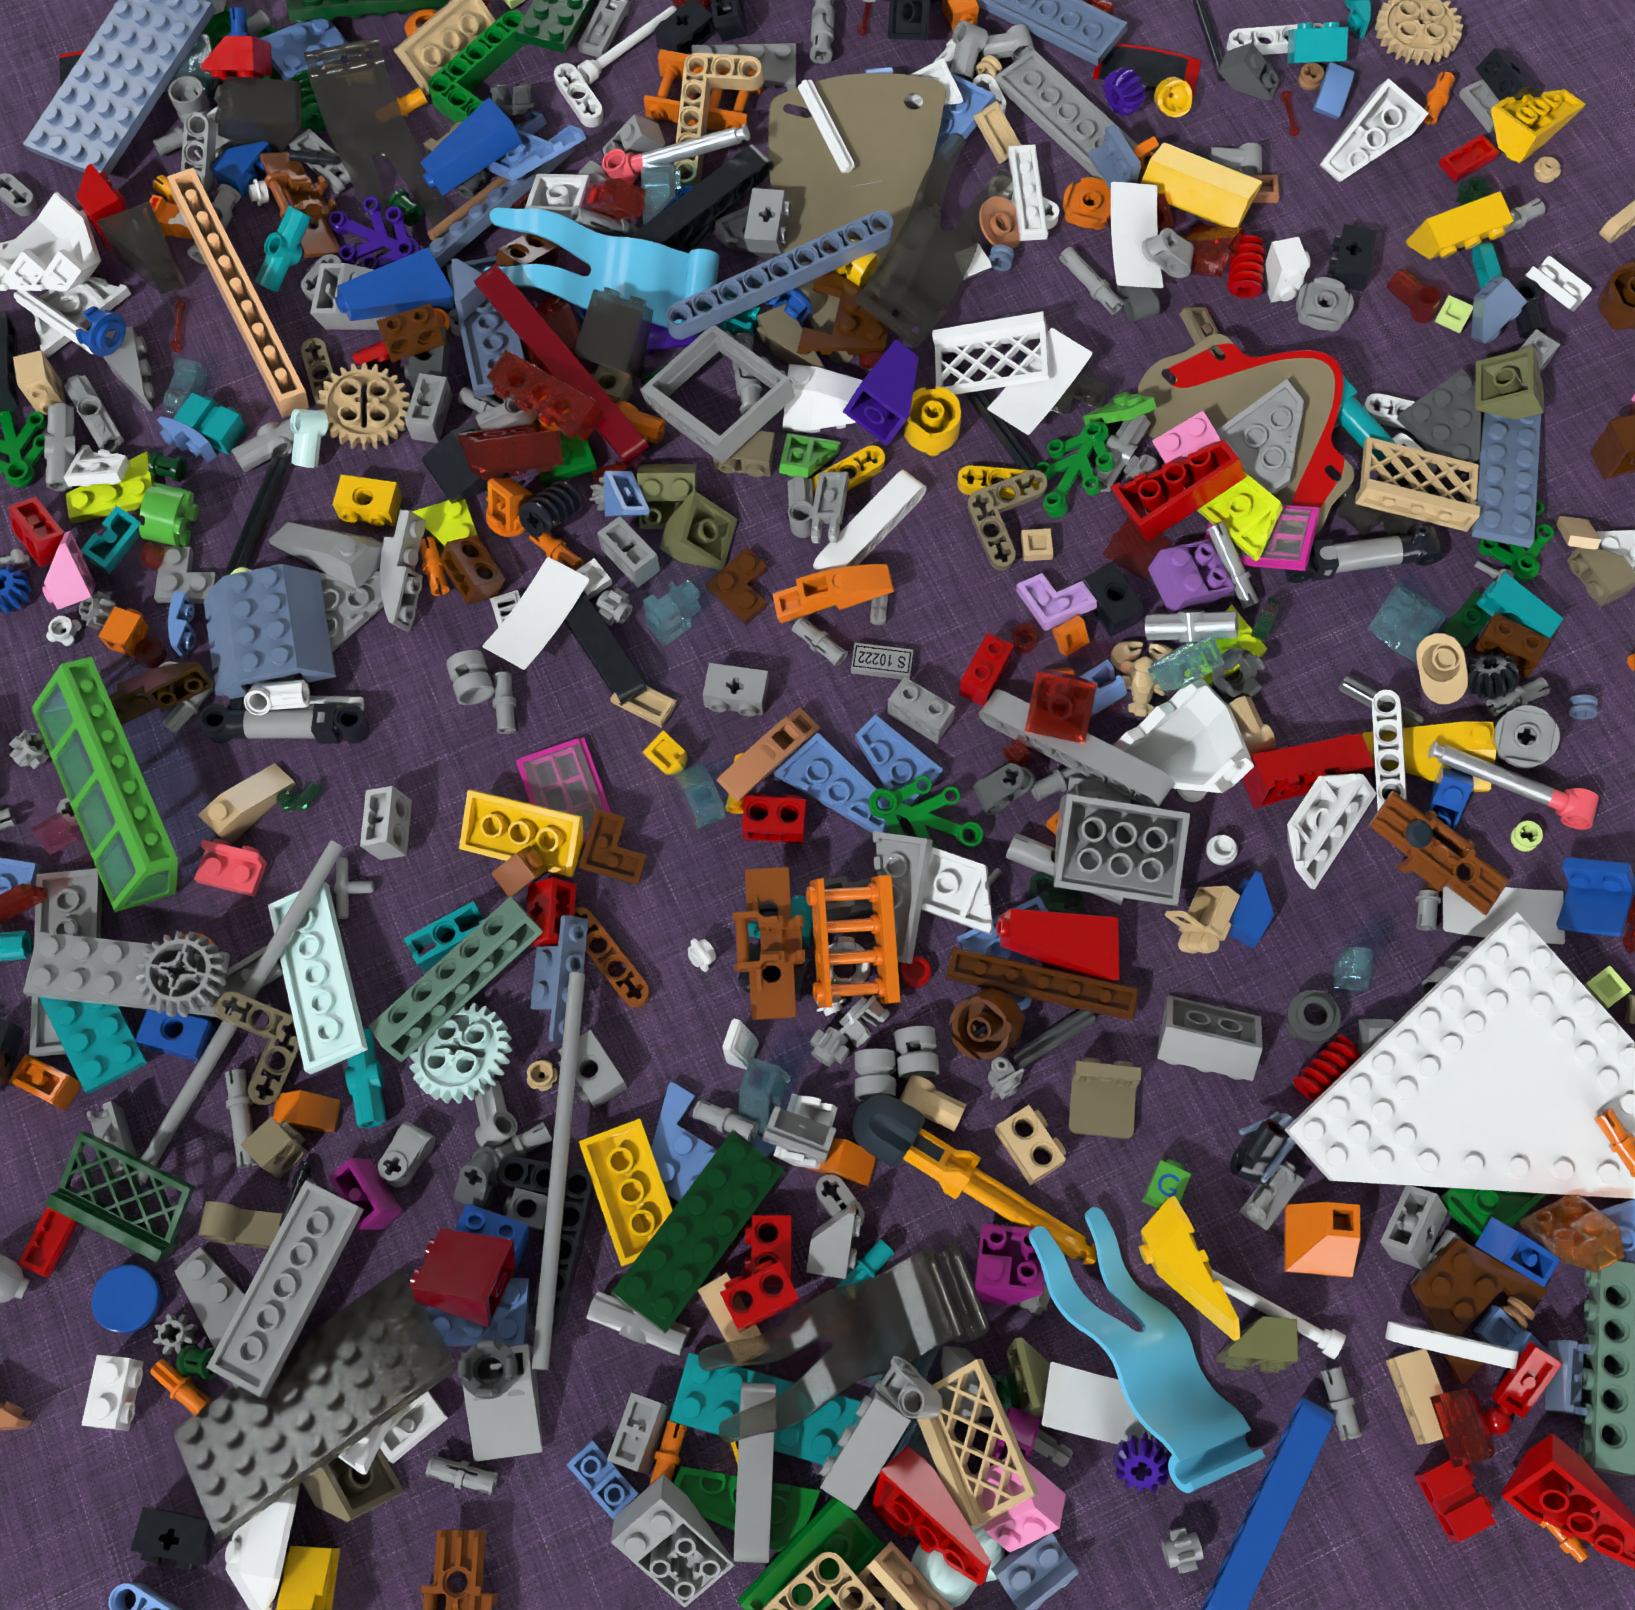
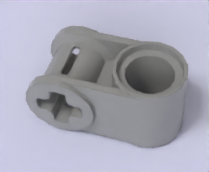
M1165 228L1155 238L1151 237L1143 241L1142 251L1148 261L1154 263L1168 275L1175 278L1187 277L1190 274L1194 247L1172 229Z
M408 1121L404 1122L397 1130L393 1141L378 1163L380 1176L390 1186L395 1188L408 1185L422 1162L432 1151L436 1137ZM393 1167H401V1171L399 1173L394 1171L392 1173L390 1172Z
M893 1356L890 1361L892 1366L884 1378L878 1380L874 1386L877 1392L890 1401L907 1418H935L942 1409L940 1393L918 1373L913 1365L900 1357ZM921 1396L922 1405L919 1409L918 1400Z

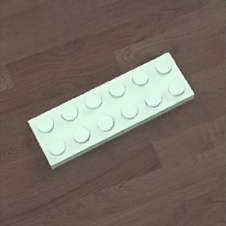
M324 882L280 955L305 1072L309 1074L316 1073L368 1050L329 885ZM300 891L268 905L274 934Z

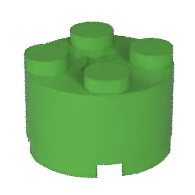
M156 482L153 483L155 487H148L140 508V516H145V526L139 524L141 537L146 540L177 547H187L191 540V531L189 530L191 521H197L199 516V505L194 504V493L187 489Z

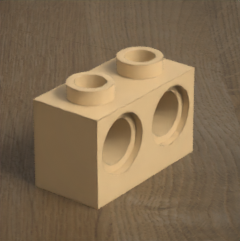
M41 350L13 357L17 385L36 412L45 415L48 414V405L55 403L66 404L63 382Z
M1028 1105L999 1123L994 1132L1029 1185L1032 1186L1063 1166L1066 1161L1063 1155L1066 1154V1151L1057 1137L1052 1139L1045 1129L1048 1124L1039 1110L1033 1111L1031 1106ZM1019 1123H1025L1030 1126L1032 1134L1028 1137H1021L1016 1133L1015 1126ZM1037 1150L1047 1152L1050 1156V1163L1046 1165L1038 1164L1034 1160L1033 1153Z

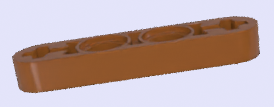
M576 907L575 917L584 919L587 917L588 929L591 931L587 935L585 953L628 1007L637 1009L645 1006L650 999V990L645 980L594 915L586 908ZM601 938L607 941V948L604 952L593 953L590 950L593 940ZM614 962H622L626 966V970L623 975L613 977L608 973L609 966ZM629 978L635 989L643 988L640 991L642 997L638 1000L636 997L628 998L631 993L625 982Z

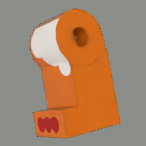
M153 194L143 213L151 230L179 238L193 239L178 206L167 203L163 197Z

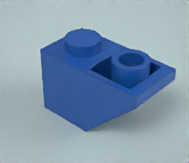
M261 141L227 148L210 167L218 185H229L244 198L249 193L248 185H252L254 179L259 181L266 173L260 159V154L272 153L269 143Z
M1442 764L1431 788L1424 814L1432 809L1437 813V818L1455 830L1474 787L1473 776ZM1432 830L1433 834L1440 836L1438 833Z
M1257 871L1254 872L1250 880L1244 877L1236 890L1240 898L1229 920V923L1232 925L1228 931L1229 936L1252 949L1255 948L1274 916L1262 875Z

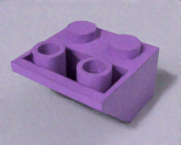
M1211 539L1160 550L1148 567V571L1169 613H1178V611L1200 610L1230 593L1235 588Z

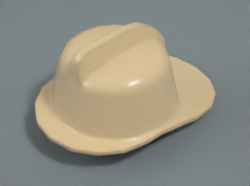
M1434 633L1426 636L1419 643L1416 651L1422 689L1430 700L1438 704L1454 703L1465 694L1468 687V672L1464 649L1454 637L1447 634Z

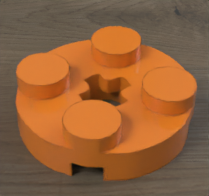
M1095 177L1081 178V182L1074 185L1071 183L1067 187L1062 205L1065 220L1082 228L1104 229L1107 223L1111 221V191L1104 180ZM1088 200H1093L1094 206H1088L1085 203Z

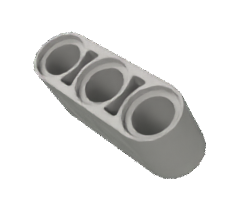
M192 112L187 115L184 122L181 172L194 168L196 174L201 178V184L205 192L208 193L213 185V172L210 167L214 164L217 127L211 116ZM199 119H203L205 122V129L201 133L196 129V123ZM200 146L203 150V157L197 161L194 157V151Z

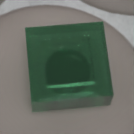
M1015 1373L992 1376L996 1381V1392L1004 1411H1007L1010 1407L1021 1408Z

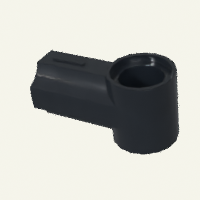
M1523 279L1517 283L1515 288L1528 302L1521 308L1522 311L1515 318L1519 336L1527 340L1536 329L1545 333L1546 327L1538 301L1541 288L1536 281Z
M1271 1119L1262 1121L1245 1148L1239 1147L1233 1153L1230 1161L1231 1174L1260 1185L1267 1184V1182H1261V1177L1290 1137L1285 1128Z

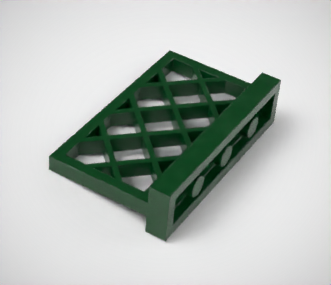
M81 1131L75 1140L58 1189L49 1195L46 1206L158 1263L173 1255L179 1242L175 1238L195 1186L86 1131ZM85 1144L94 1147L98 1161L87 1164L83 1154ZM112 1158L120 1160L126 1174L115 1178L108 1160ZM100 1164L107 1182L96 1186L89 1168ZM80 1171L87 1190L82 1192L70 1186L74 1174ZM140 1172L148 1174L154 1188L143 1192L136 1174ZM128 1178L135 1196L123 1200L117 1182ZM108 1185L115 1204L107 1205L103 1203L97 1189ZM171 1186L182 1192L178 1204L170 1205L164 1190L166 1187ZM156 1192L162 1210L151 1214L145 1196ZM137 1200L143 1218L136 1220L130 1217L125 1203ZM161 1214L165 1215L169 1225L166 1234L157 1230L154 1217Z

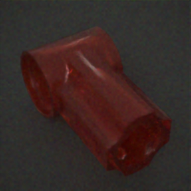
M1401 269L1395 273L1386 288L1410 308V315L1413 320L1419 323L1432 321L1441 301V292L1433 286H1424L1406 270Z

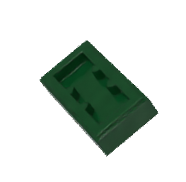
M1477 590L1470 595L1440 632L1454 637L1464 650L1492 618V616L1476 604L1482 595Z

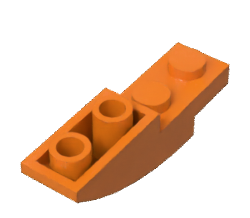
M887 564L856 565L830 569L797 578V586L774 593L773 599L777 619L782 624L834 605L839 610L892 593L894 588Z

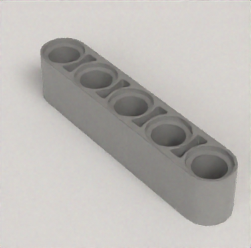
M742 1382L734 1562L769 1563L776 1384Z

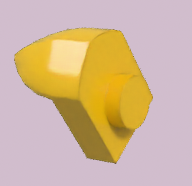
M664 730L642 752L665 775H674L682 772L687 763V752Z

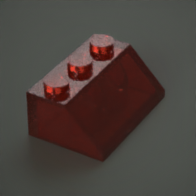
M540 422L458 433V439L471 473L480 476L482 480L499 478V474L509 473L510 476L525 475L526 470L536 469L537 472L552 471L553 466L563 465L560 431L548 425H542Z

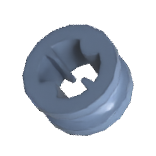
M997 244L991 248L988 259L993 269L1007 271L1011 268L1015 254L1010 247Z
M1575 695L1569 699V705L1571 706L1569 715L1575 719H1592L1597 716L1598 711L1595 707L1598 705V699L1592 695Z

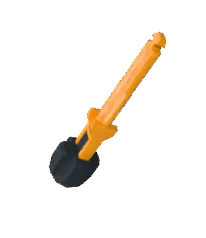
M887 1094L873 1095L857 1108L852 1131L857 1143L868 1153L891 1167L898 1166L902 1159L937 1180L944 1193L955 1200L963 1191L1020 1227L1035 1228L1042 1226L1048 1230L1063 1254L1073 1260L1077 1257L1084 1259L1083 1265L1095 1263L1097 1251L1094 1243L1091 1246L1087 1245L1085 1236L976 1168L981 1157L971 1151L956 1150L922 1129L925 1119L919 1111Z

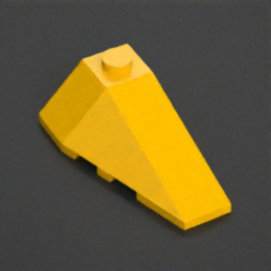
M1566 89L1543 92L1541 97L1535 98L1531 94H1527L1521 100L1507 97L1495 104L1491 109L1498 148L1505 153L1507 158L1520 164L1542 147L1576 116L1586 104Z

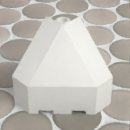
M58 192L54 193L38 218L0 253V291L8 289H20L21 291L57 289V291H68L86 282L100 264L101 259L84 210L78 211Z
M1201 676L1189 680L1169 701L1157 706L1139 726L1127 731L1113 745L1167 773L1174 780L1173 789L1223 793L1232 788L1254 767L1231 708Z

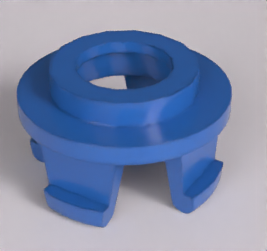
M797 287L765 302L766 305L774 304L772 309L786 304L784 312L794 320L797 319L801 327L807 315H811L814 311L809 297Z
M95 306L90 307L83 313L84 317L92 323L89 332L77 329L76 338L80 344H85L95 355L100 357L108 356L115 352L124 340L126 333L125 320L115 312L109 310L101 311ZM109 330H115L113 338L106 337Z

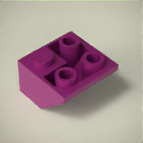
M982 1224L975 1281L976 1303L1011 1306L1043 1294V1270L1040 1260L1029 1240V1233L1033 1228Z

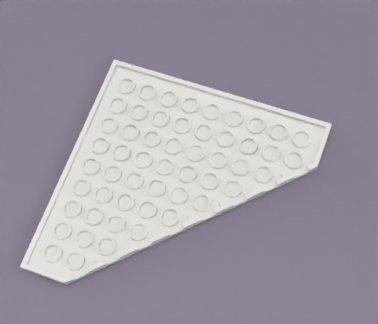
M1513 912L1300 1114L1285 1131L1327 1179L1331 1181L1635 1199V1177L1630 1175L1629 1170L1617 1152L1611 1151L1609 1140L1597 1122L1594 1121V1117L1598 1114L1603 1116L1602 1112L1612 1108L1626 1131L1632 1133L1635 1137V1042L1518 912Z

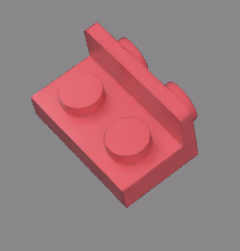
M214 838L213 842L202 840L200 846L205 852L194 877L196 882L255 897L268 864L260 855V851L245 845L241 849L232 847L229 842Z

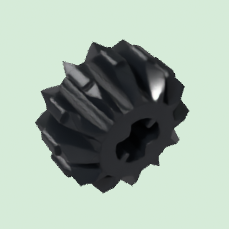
M1491 652L1490 655L1486 656L1480 654L1479 659L1470 660V666L1467 667L1468 688L1471 694H1478L1480 699L1487 696L1492 700L1495 696L1505 697L1506 692L1515 691V685L1519 684V669H1517L1514 657H1507L1505 652L1498 655Z

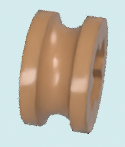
M1307 63L1302 66L1298 77L1300 87L1305 90L1318 89L1324 77V69L1317 63Z
M1510 1296L1506 1300L1508 1305L1502 1306L1501 1309L1521 1329L1525 1330L1528 1327L1527 1320H1533L1535 1313L1524 1302Z

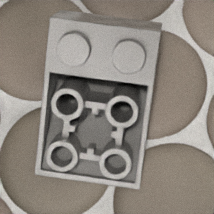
M320 263L310 314L326 330H379L377 320L386 317L350 321L346 313L342 314L339 311L335 302L337 285L373 271V269L347 263Z
M529 1344L509 1347L516 1357L518 1371L514 1384L502 1396L494 1399H481L468 1392L463 1385L474 1462L543 1452L537 1371L531 1369L533 1347ZM461 1353V1359H463L466 1353ZM493 1357L484 1359L478 1367V1375L485 1383L496 1382L501 1377L503 1371L501 1362Z
M664 1474L614 1517L611 1543L684 1608L735 1566L733 1558L688 1496Z

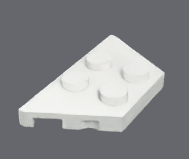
M90 277L86 282L68 291L49 289L39 298L83 329H86L92 324L83 315L87 309L95 306L101 311H110L130 296L131 293L125 285L120 284L117 287L108 284L105 279ZM33 314L36 319V331L40 336V349L47 358L71 341V339Z
M932 847L921 910L992 935L994 930L988 868L986 865Z

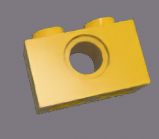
M341 475L332 505L339 519L346 522H367L377 527H383L384 525L395 526L403 496L397 482Z

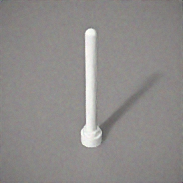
M670 6L598 59L585 60L578 65L577 70L585 82L591 84L597 80L601 69L653 33L658 24L672 15L677 8Z
M1212 1270V1281L1220 1280L1226 1293L1270 1317L1297 1319V1332L1317 1342V1347L1322 1349L1321 1353L1332 1359L1337 1357L1345 1342L1346 1335L1335 1329L1330 1331L1325 1328L1323 1331Z

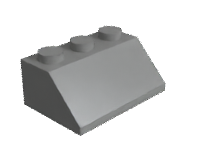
M1167 995L1158 1039L1157 1059L1164 1060L1171 1065L1182 1064L1194 1067L1202 1072L1224 1074L1235 1080L1246 1079L1253 1081L1263 1049L1261 1017Z

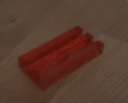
M22 883L0 894V921H5L48 900L47 889Z

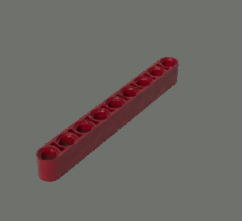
M496 263L474 280V283L626 464H629L649 447L642 435Z

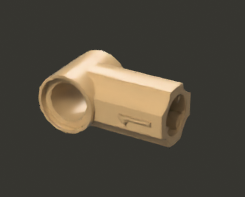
M1239 697L1227 704L1232 710L1250 757L1253 754L1272 751L1276 748L1274 734L1267 724L1263 725L1251 697Z
M915 1075L909 1078L899 1099L922 1113L925 1118L952 1131H955L967 1105L937 1091L935 1085L929 1080Z

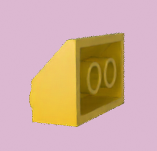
M1501 191L1426 219L1406 240V243L1410 248L1429 260L1438 256L1444 259L1455 254L1459 248L1465 247L1468 250L1479 245L1483 239L1489 237L1491 241L1503 236L1506 233L1505 229L1514 220Z

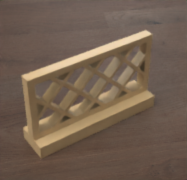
M1367 437L1364 441L1360 489L1356 494L1355 504L1467 532L1480 516V506H1476L1479 465ZM1372 449L1382 451L1387 458L1379 462L1372 454ZM1399 457H1408L1415 465L1407 469ZM1391 462L1400 473L1392 477L1383 466ZM1427 464H1436L1442 470V473L1435 476L1427 467ZM1419 469L1427 478V481L1420 484L1411 474L1412 472ZM1377 471L1385 482L1369 479L1370 473ZM1454 471L1468 472L1469 480L1463 483ZM1447 476L1455 488L1448 491L1439 480ZM1404 477L1413 489L1400 487L1396 481ZM1432 484L1441 496L1428 494L1424 488ZM1460 491L1466 498L1467 503L1456 501L1452 495Z
M976 1359L931 1385L938 1392L945 1388L955 1392L951 1410L942 1404V1409L935 1418L917 1419L941 1481L970 1528H980L988 1524L996 1516L1038 1495L1037 1487L983 1360ZM974 1371L980 1381L977 1394L965 1390L968 1375ZM921 1396L918 1400L919 1409L922 1405ZM963 1396L975 1401L971 1419L958 1413ZM983 1405L990 1407L993 1412L994 1418L991 1428L979 1423ZM956 1420L969 1425L965 1442L957 1440L954 1427ZM976 1429L989 1434L985 1452L972 1447ZM997 1438L1005 1441L1008 1448L1005 1462L992 1456ZM970 1453L983 1459L978 1476L972 1474L968 1468L967 1463ZM990 1463L1003 1468L999 1486L986 1481ZM1011 1472L1019 1475L1025 1491L1018 1495L1007 1491ZM984 1487L997 1493L994 1506L986 1511L981 1499Z
M892 1541L857 1575L873 1597L887 1599L888 1610H897L896 1601L905 1610H954L933 1589L930 1583ZM871 1572L885 1588L873 1586ZM853 1586L847 1588L842 1596L843 1603L848 1608L859 1606L850 1593H861V1591Z

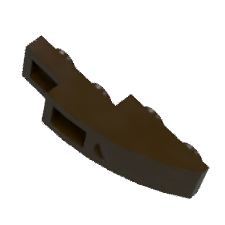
M198 662L177 663L146 671L118 683L117 692L109 695V698L120 724L123 725L156 707L161 712H164L215 686V682Z

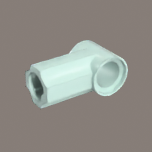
M294 409L290 418L291 430L294 433L291 463L314 468L318 466L321 436L326 434L328 428L327 415L324 411Z

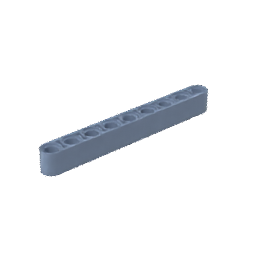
M884 210L874 211L671 305L666 314L669 334L673 338L680 340L691 337L885 247L892 239V216ZM881 227L885 230H877L875 228ZM851 239H859L860 241L853 242ZM833 250L835 253H827L825 251ZM806 261L810 262L811 264L803 265L801 264V262ZM778 273H784V274H786V275L780 277V276H777L776 274H778ZM756 284V285H760L761 287H759V288H752V287H750V286ZM728 296H734V297H736V298L733 299V300H727V299H725V298L728 297ZM702 308H710V309H711V310L706 311V312L700 311V309H702ZM678 319L685 320V322L680 324L675 323L674 321Z

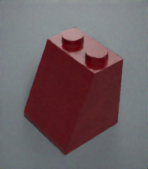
M441 1228L436 1239L431 1238L427 1244L424 1254L426 1260L422 1268H416L412 1275L410 1287H412L414 1301L489 1328L516 1270L514 1242L506 1238Z

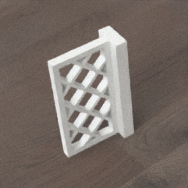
M1043 311L932 330L935 345L936 387H943V381L951 373L958 377L959 380L954 385L943 388L948 389L955 395L1049 380L1048 326ZM1040 338L1039 345L1033 351L1024 346L1028 340ZM1010 343L1013 345L1005 356L996 350L1003 344ZM983 348L986 350L977 360L968 355L973 349ZM1019 350L1028 355L1020 365L1010 360ZM943 354H958L950 364L942 360ZM991 355H994L1000 361L990 370L983 363ZM965 359L973 365L962 374L955 368ZM1033 360L1042 364V371L1030 373L1025 369ZM1006 364L1014 369L1008 377H1001L997 374ZM978 369L987 374L981 381L973 382L969 379Z

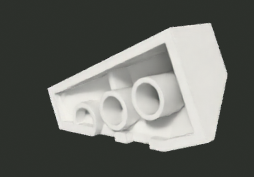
M1388 78L1375 89L1320 163V166L1338 182H1341L1411 136L1429 113Z
M789 364L787 377L793 381L791 385L795 397L784 406L783 431L811 434L820 432V429L836 426L837 429L845 428L846 424L856 423L842 411L863 380L819 367Z

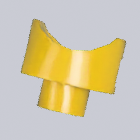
M1169 77L1161 81L1157 86L1154 102L1157 108L1164 114L1174 118L1181 117L1188 113L1191 108L1192 90L1190 85L1181 78Z

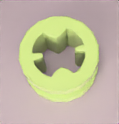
M1523 821L1511 832V843L1520 851H1531L1542 841L1543 832L1535 822ZM1524 832L1525 834H1531L1533 838L1529 841L1528 838L1522 839L1520 835Z

